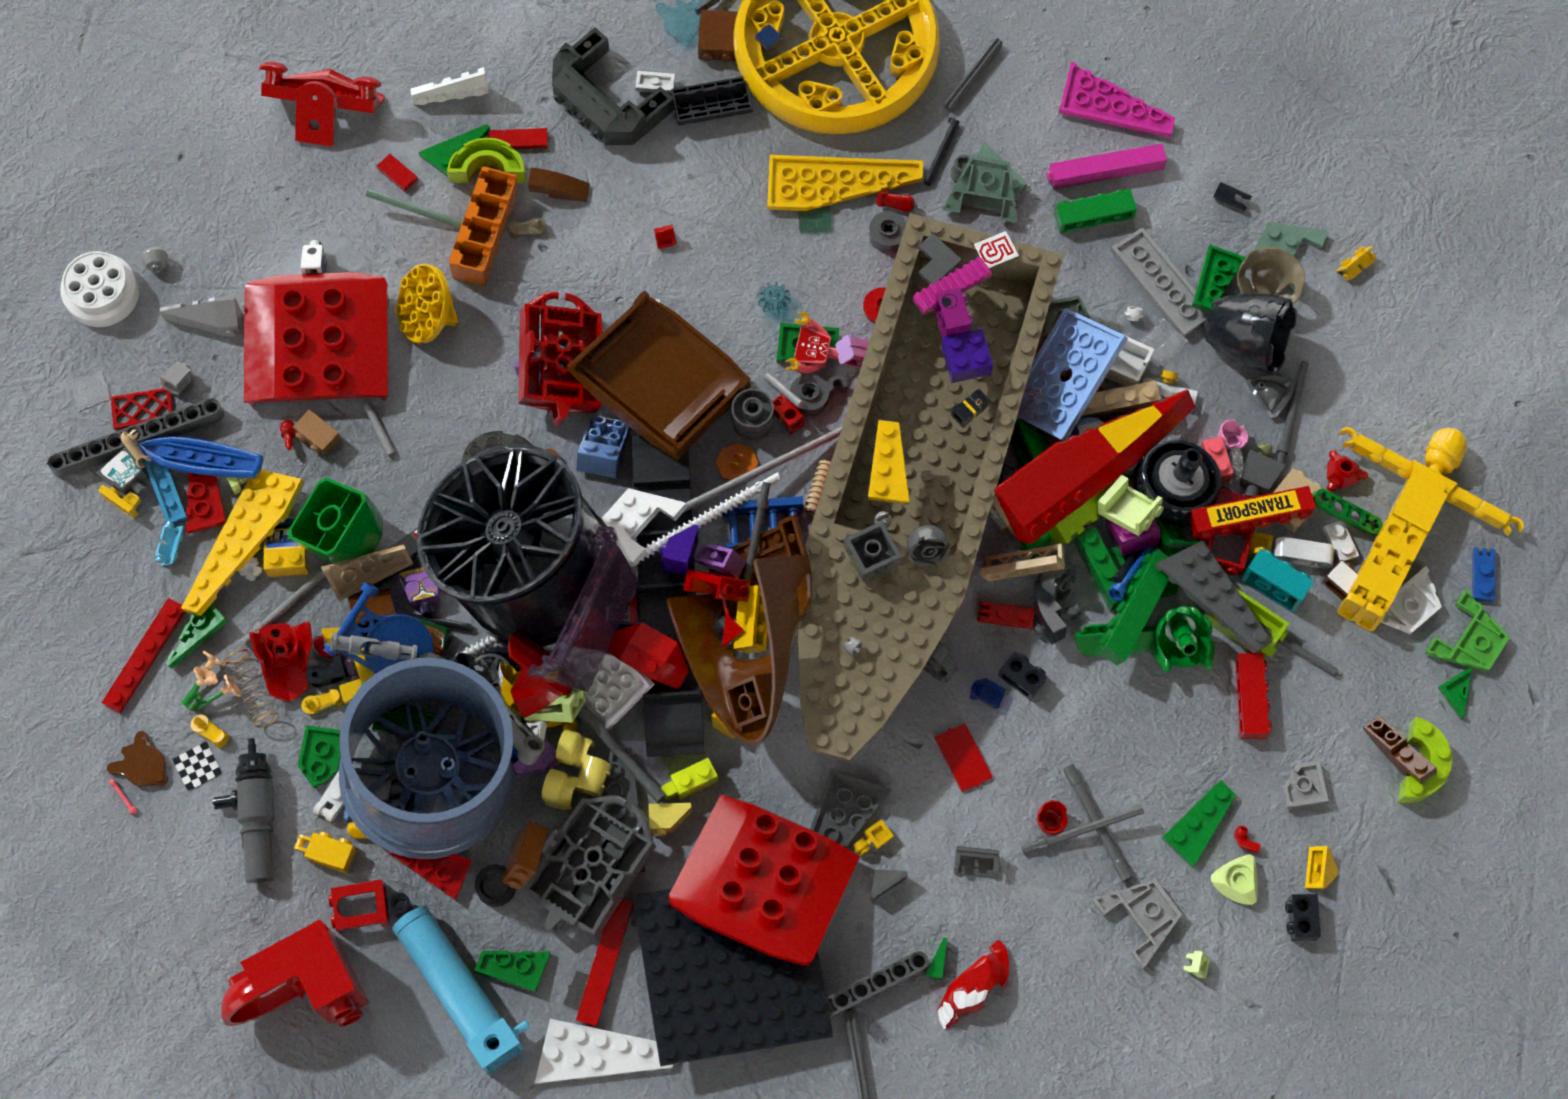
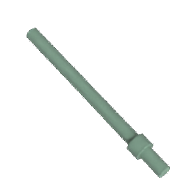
M370 189L366 192V196L454 226V229L457 230L461 228L463 222L461 218L455 219Z

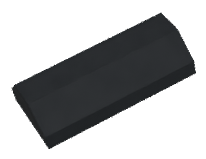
M743 76L671 89L678 126L753 112L748 84L743 80Z

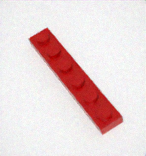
M170 598L166 600L101 702L103 705L120 714L123 712L185 614V611L181 608L182 604Z

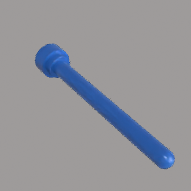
M1158 545L1146 548L1121 582L1115 583L1110 587L1108 595L1112 600L1119 602L1125 597L1127 593L1126 587L1132 581L1135 573L1143 566V558L1147 553L1154 552Z

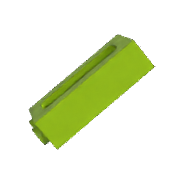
M1236 588L1258 622L1272 632L1270 637L1272 643L1255 653H1263L1264 660L1267 656L1272 657L1278 648L1275 645L1277 641H1283L1289 632L1286 629L1289 622ZM1205 612L1204 616L1209 619L1213 628L1250 651L1235 638V634L1228 627H1223L1218 623L1219 620L1213 614L1209 615Z

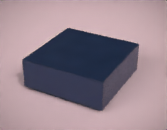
M769 24L755 35V39L768 51L782 40V36Z

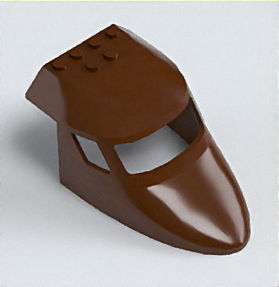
M792 515L778 521L779 526L760 534L756 558L753 560L754 568L750 586L758 585L760 588L768 631L767 642L770 645L769 654L756 659L742 660L733 657L736 652L734 640L725 647H722L712 626L720 611H722L724 617L726 615L722 600L717 599L715 594L672 597L666 600L685 656L707 702L730 733L748 744L763 742L771 732L776 721L786 686L793 640L810 608L812 600V571L797 515ZM751 539L729 549H733L747 561ZM745 566L738 579L743 580ZM709 569V572H711V573H717V572H715V571ZM726 600L730 617L736 622L738 601Z

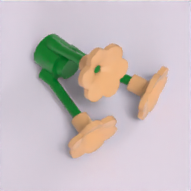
M206 651L202 653L207 656L208 662L205 667L194 668L193 671L198 680L181 701L192 712L197 708L202 710L206 705L223 694L226 695L233 692L235 696H241L238 685H235L236 683L232 677L226 674L224 678L227 685L222 687L221 691L204 702L202 701L204 697L198 691L199 688L205 684L216 685L218 682L217 678H215L216 674L210 670L213 669L215 664L226 666L223 661Z

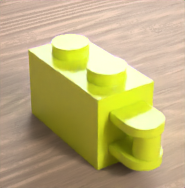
M706 758L670 775L671 781L664 784L661 789L667 795L665 799H671L678 795L681 800L717 783L718 776L709 758Z

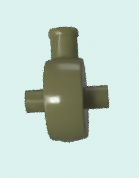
M1262 442L1256 446L1257 453L1273 459V447L1271 444L1268 445Z

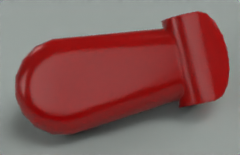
M882 191L877 195L876 203L878 207L888 206L902 212H910L915 207V200L910 195L890 194L889 191Z

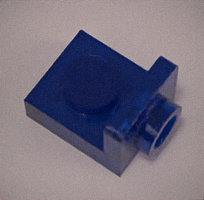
M987 678L979 679L971 686L969 698L972 700L979 699L993 708H999L1006 689Z

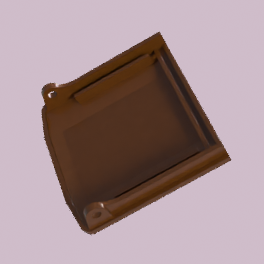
M644 290L635 299L633 305L571 361L566 369L592 396L646 441L678 461L732 407V402L736 395L743 390L750 389L751 378L726 353L680 315L649 297L650 295Z

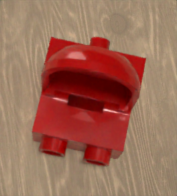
M319 919L240 962L243 971L228 979L230 988L225 992L222 999L221 1018L226 1026L244 1024L260 1018L300 996L302 999H305L304 996L307 993L314 1010L330 1024L337 1021L340 1027H345L363 1017L364 1014L361 1007L367 1005L369 1001L336 935Z

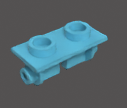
M170 522L163 526L160 539L166 541V544L160 542L155 554L156 561L162 563L161 566L172 565L176 561L178 547L183 539L184 526L174 527V524Z

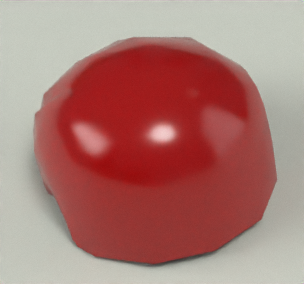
M1054 800L1044 803L1038 809L1036 815L1039 829L1049 835H1056L1062 832L1069 821L1066 806L1060 801Z

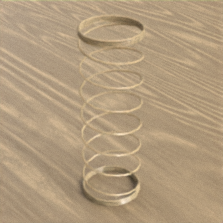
M247 649L236 650L230 653L224 661L228 666L242 660L245 661L250 659L247 658L249 651ZM247 652L238 660L226 662L228 658L237 653ZM273 708L271 711H266L268 712L267 714L255 719V727L261 728L272 724L279 718L278 712L272 711ZM277 715L273 720L265 724L256 725L260 720L268 716Z

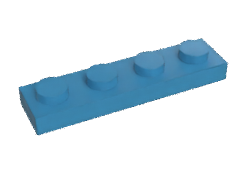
M143 459L166 523L170 522L175 525L187 520L185 509L169 468Z

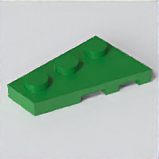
M780 323L776 362L794 358L800 328L804 325ZM823 327L831 337L830 347L836 348L839 328Z
M482 951L474 972L536 993L551 952Z

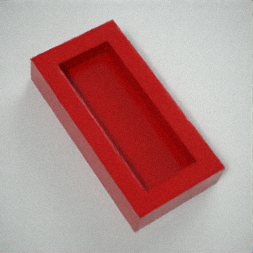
M388 154L376 166L377 170L404 192L418 180L412 171L391 154Z

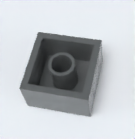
M883 521L844 538V548L862 582L901 564L902 556Z

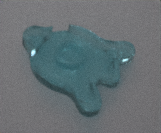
M677 0L674 8L665 3H658L656 11L664 19V28L667 35L670 34L681 46H689L700 25V15L695 13V8L703 4V1L692 0L687 3Z

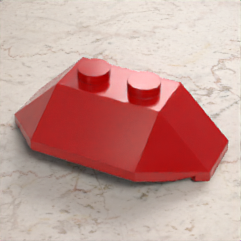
M644 623L616 631L607 648L621 662L658 682L676 689L681 688L689 672L679 642Z

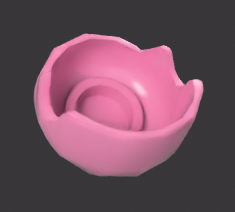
M1234 419L1226 420L1221 425L1218 437L1222 436L1227 450L1240 451L1248 443L1249 435L1245 430V426H1239Z

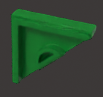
M1471 667L1438 687L1460 719L1465 716Z

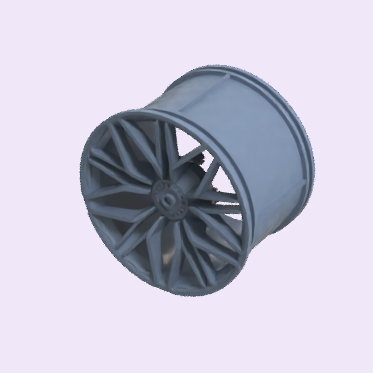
M417 658L398 662L379 671L360 687L350 701L341 724L339 786L343 804L350 818L369 840L379 847L400 856L416 859H436L458 854L469 849L484 839L497 826L509 806L515 783V771L512 768L515 763L511 762L513 748L512 724L508 710L498 692L484 677L462 664L438 658ZM419 701L446 702L445 706L427 727ZM410 702L416 703L423 731L418 733L413 728L409 707ZM405 704L410 732L381 716L393 708ZM453 705L462 708L455 739L447 740L440 735L432 734ZM467 712H470L485 725L487 730L461 741ZM376 722L407 739V741L403 743L399 751L389 753L368 728ZM364 734L383 758H354L358 744ZM490 734L493 736L492 739L467 753L458 751ZM496 743L501 762L499 765L472 756ZM353 764H384L391 766L385 770L354 768ZM460 765H471L496 772L489 784L467 785L458 777ZM357 774L378 776L380 778L369 788H366ZM398 779L404 788L398 800L389 804L384 803L373 795L376 790L389 780ZM451 787L459 792L468 802L461 805L456 800ZM469 793H479L474 798L469 795ZM413 794L415 795L413 812H407L405 808ZM442 795L448 805V811L425 814L423 807L424 798Z

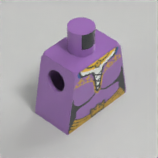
M423 567L398 573L412 608L420 607L421 613L424 616L433 614L432 604L441 601L440 589L427 576Z

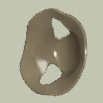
M1261 247L1252 250L1242 262L1237 274V282L1242 294H1273L1276 296L1290 284H1294L1295 292L1293 295L1283 294L1279 296L1290 298L1293 304L1301 297L1306 279L1305 270L1301 263L1289 252L1274 247ZM1250 267L1251 283L1249 279L1244 277V273Z

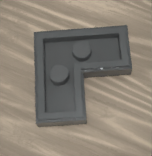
M932 234L919 245L918 249L931 261L919 271L918 275L929 285H933L937 280L940 281L944 276H947L961 263L962 259L938 237Z

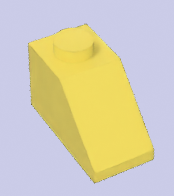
M691 803L649 804V828L651 834L654 833V836L661 837L666 836V833H672L692 812Z

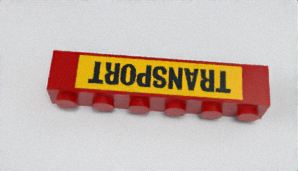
M1304 486L1191 510L1189 523L1194 539L1201 538V540H1206L1217 534L1226 536L1233 531L1240 530L1245 532L1256 526L1264 528L1276 522H1280V524L1288 523L1295 518L1300 520L1311 517L1316 506L1310 487Z

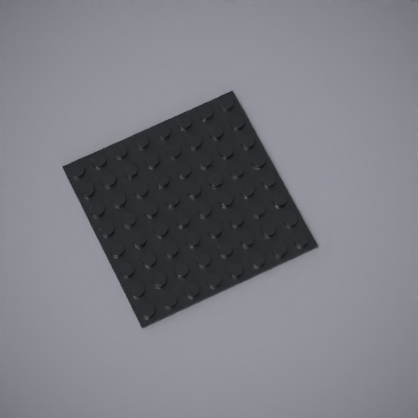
M672 889L633 895L660 1067L834 1037L818 951L809 967L771 957L698 924L672 907L668 899Z

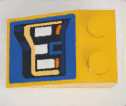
M287 517L283 523L279 522L273 529L275 532L272 536L265 538L264 571L268 577L309 575V551L288 538V530L296 517Z

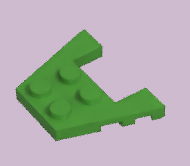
M1465 589L1455 606L1473 617L1454 648L1439 638L1434 637L1424 654L1488 672L1510 637L1493 617L1490 618L1483 610L1484 607L1474 600L1471 592Z

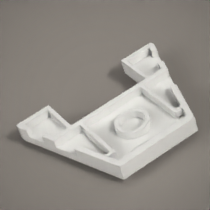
M628 488L602 517V520L631 563L636 566L646 555L647 551L633 540L659 511L676 521L687 509L686 503Z

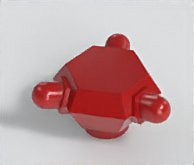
M1335 450L1329 452L1330 461L1327 462L1326 476L1329 482L1326 487L1328 491L1334 492L1336 488L1344 489L1359 483L1361 479L1365 480L1368 478V472L1359 468V465L1345 455L1341 456Z

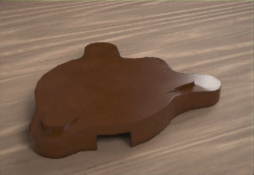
M144 731L136 733L133 744L122 748L121 753L125 756L124 760L111 762L107 766V771L110 774L123 775L129 782L138 787L147 785L161 787L168 781L165 758L157 748L150 745L148 735Z

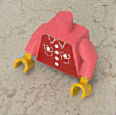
M798 312L802 316V320L795 319V322L804 326L800 328L794 358L786 360L792 366L787 367L786 371L795 370L802 374H811L820 371L821 368H825L827 358L839 360V353H837L836 348L830 347L831 337L819 323L809 318L808 313Z

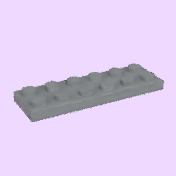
M1143 227L1111 248V252L1182 338L1205 323L1208 313L1191 307L1195 294L1194 288Z

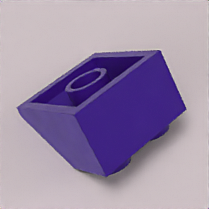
M694 524L669 537L667 544L662 545L660 556L662 557L661 564L664 566V572L686 577L687 569H691L699 542L698 525Z

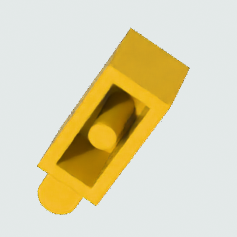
M313 832L311 838L299 835L294 846V850L304 853L307 861L346 874L356 852L351 841L340 838L339 841L332 839V835L325 832H320V834ZM305 842H308V843H309L308 846H307V849H306V848H303L304 845H305Z

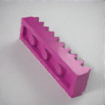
M978 256L975 261L971 260L968 265L964 264L961 269L957 268L954 273L950 272L947 277L944 276L940 281L937 280L935 284H930L928 288H923L921 292H916L913 296V301L922 314L926 315L934 310L937 292L960 287L962 293L991 277L992 272L983 259Z

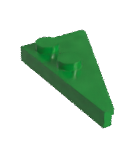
M485 124L421 150L419 157L448 177L447 167L453 154L463 148L467 142L484 138L490 132V126Z
M1159 517L1154 518L1160 528L1162 542L1168 548L1186 549L1198 543L1196 540L1190 541L1183 535L1185 530L1181 526L1165 524L1161 522Z
M213 604L201 616L191 615L190 621L186 624L179 637L180 643L175 651H171L166 662L171 669L228 623Z

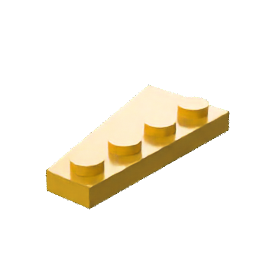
M878 420L868 500L909 505L899 422Z

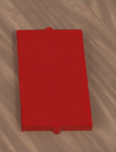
M965 723L953 729L948 728L947 732L934 737L961 792L974 786L979 787V784L993 778Z

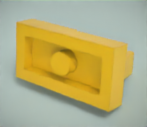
M102 485L98 489V492L105 500L132 519H135L138 515L136 508L141 499L136 494L130 491L121 499L119 497L120 492L113 487L107 488Z

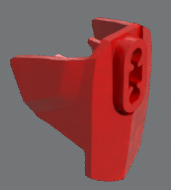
M307 621L295 627L287 623L263 626L257 633L249 632L253 653L260 662L269 696L290 702L303 694L308 688L306 670L313 645L310 622ZM277 633L279 637L274 638L271 634Z
M514 632L510 635L508 641L509 657L522 667L510 692L522 716L528 717L552 704L560 696L568 695L571 692L572 685L576 682V678L559 659L520 632Z

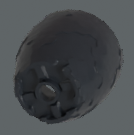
M1235 294L1215 299L1211 306L1214 307V310L1208 312L1205 321L1204 334L1206 342L1217 351L1225 354L1226 357L1243 366H1248L1268 374L1279 371L1285 362L1284 353L1290 332L1296 326L1297 310L1293 308L1292 300L1273 294Z

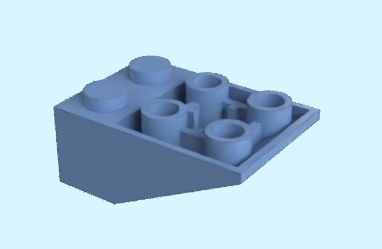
M592 415L577 452L576 471L616 478L630 426L622 420Z

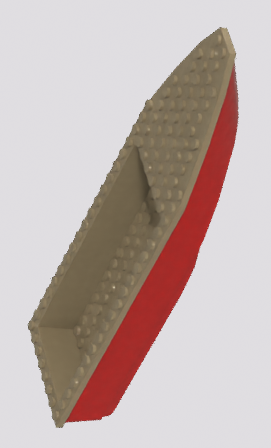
M912 213L909 214L805 544L812 571V600L810 608L798 630L800 707L809 751L850 762L883 728L922 673L963 604L995 492L993 489L997 487L1064 256L1061 253L1012 241L1019 256L989 268L992 272L991 277L962 293L966 294L967 312H971L973 317L971 329H983L993 367L991 375L951 383L941 348L942 336L935 311L933 310L923 315L913 301V296L916 292H921L923 288H928L929 286L918 274L931 260L918 248L930 235L934 234L962 259L961 263L951 271L954 273L957 268L961 269L964 264L968 265L971 260L975 261L979 256L974 246L975 243L994 235ZM980 389L991 400V403L966 427L962 428L951 416L952 408L957 403L960 404L974 391ZM878 420L899 422L909 505L868 500ZM884 511L891 516V525L887 528V531L902 556L901 564L862 582L844 548V538L874 525L875 516L879 512ZM885 516V517H883V518H881V519H878V521H881V520H883V519H885V518H887V517ZM933 525L939 527L946 534L950 552L941 562L939 558L933 561V565H918L912 562L911 557L909 558L907 550L908 538L915 529L921 526ZM855 637L863 643L862 648L855 656L847 653L844 648V643H849L848 638Z

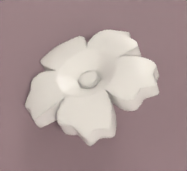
M253 556L239 572L241 576H245L249 581L256 580V576L262 573V567L257 566L259 564L257 558Z

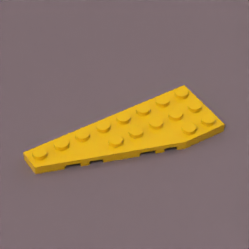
M770 155L767 210L809 211L922 182L923 161Z
M261 470L255 479H248L181 607L185 612L201 616L217 598L216 595L224 585H229L232 581L230 578L237 570L240 572L261 548L260 544L267 536L271 537L275 532L273 529L278 523H283L287 519L305 484L302 479Z

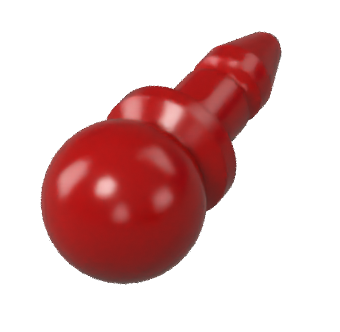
M284 420L280 424L281 437L285 440L287 450L290 451L293 446V438L295 437L293 428L295 424L291 420Z

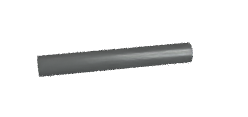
M1286 637L1280 642L1281 645L1334 676L1338 670L1336 667Z

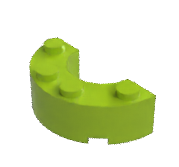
M479 138L467 142L463 148L453 154L447 167L450 183H469L472 174L481 167L486 166L497 167L503 172L516 175L517 183H527L524 163L518 151L516 152L507 142L495 138Z
M1415 717L1409 724L1407 742L1415 746L1422 756L1437 768V773L1422 784L1412 776H1407L1400 784L1399 803L1420 802L1434 794L1445 783L1452 767V753L1447 739L1435 725L1419 717Z

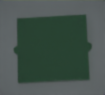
M830 205L809 211H798L800 233L814 232V234H817V232H831Z

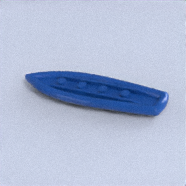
M160 437L137 444L142 453L148 456L152 462L186 473L255 479L263 465V456L260 454L201 439Z

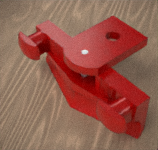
M272 61L265 62L259 67V70H265V80L261 83V96L296 101L295 141L332 147L335 139L336 108L373 114L385 100V95L376 91V88L381 87V82L373 77L362 76L352 80L332 69L283 76V73L287 72L288 68L282 63ZM311 120H316L319 123V129L312 127Z

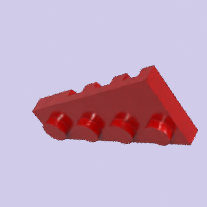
M188 473L186 533L190 534L224 525L227 520L217 477Z
M385 850L392 857L455 901L472 864V860L457 854L436 859H416L400 856Z

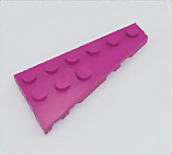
M1071 61L1059 110L1060 114L1171 138L1175 117L1157 107L1152 108L1145 104L1144 100L1130 96L1129 92L1105 79L1097 78L1092 75L1091 71L1083 70Z

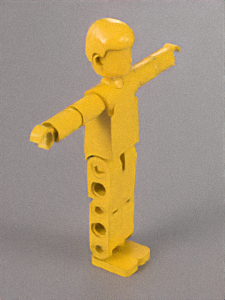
M1345 427L1339 432L1338 435L1347 434L1351 437V440L1344 442L1342 447H1351L1350 449L1374 463H1378L1400 477L1406 478V482L1351 585L1347 597L1337 609V613L1349 621H1355L1358 626L1365 630L1374 631L1384 619L1445 500L1499 530L1503 526V531L1507 536L1512 532L1509 523L1516 525L1519 533L1524 529V523L1520 518L1510 517L1509 513L1457 486V482L1444 476L1459 467L1467 452V440L1458 429L1442 428L1433 434L1428 447L1424 451L1426 453L1424 458L1425 465L1414 459L1410 461L1360 433L1357 436L1353 428Z

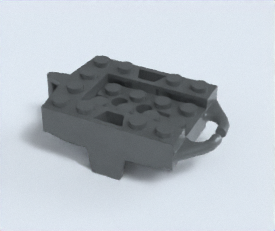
M613 795L590 799L582 798L562 829H555L541 849L543 858L538 864L535 874L524 888V890L549 910L544 924L546 930L556 933L568 922L599 937L656 848L647 818L638 806L634 804L630 809V812L637 818V825L635 828H629L607 813L608 807L613 804L624 808L628 803L627 799ZM606 840H609V843L603 850L601 847ZM634 840L633 844L631 845V847H630L629 850L627 851L628 847L630 846V844H631L632 841ZM567 841L570 844L563 858L557 857ZM627 851L626 855L624 856V858H623L622 861L620 862L621 858L623 857V855H624L625 852ZM599 852L598 861L591 862V855ZM587 870V878L583 881H580L579 874L582 871ZM576 886H580L576 894L573 895L572 892ZM602 890L601 894L599 895V897H598L597 900L595 901L596 897L598 896V894H599L600 891Z

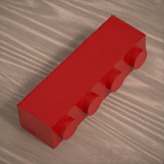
M1238 653L1235 658L1240 739H1266L1269 732L1272 731V722L1268 720L1270 700H1267L1266 692L1269 691V681L1265 680V672L1268 669L1267 660H1264L1263 653Z

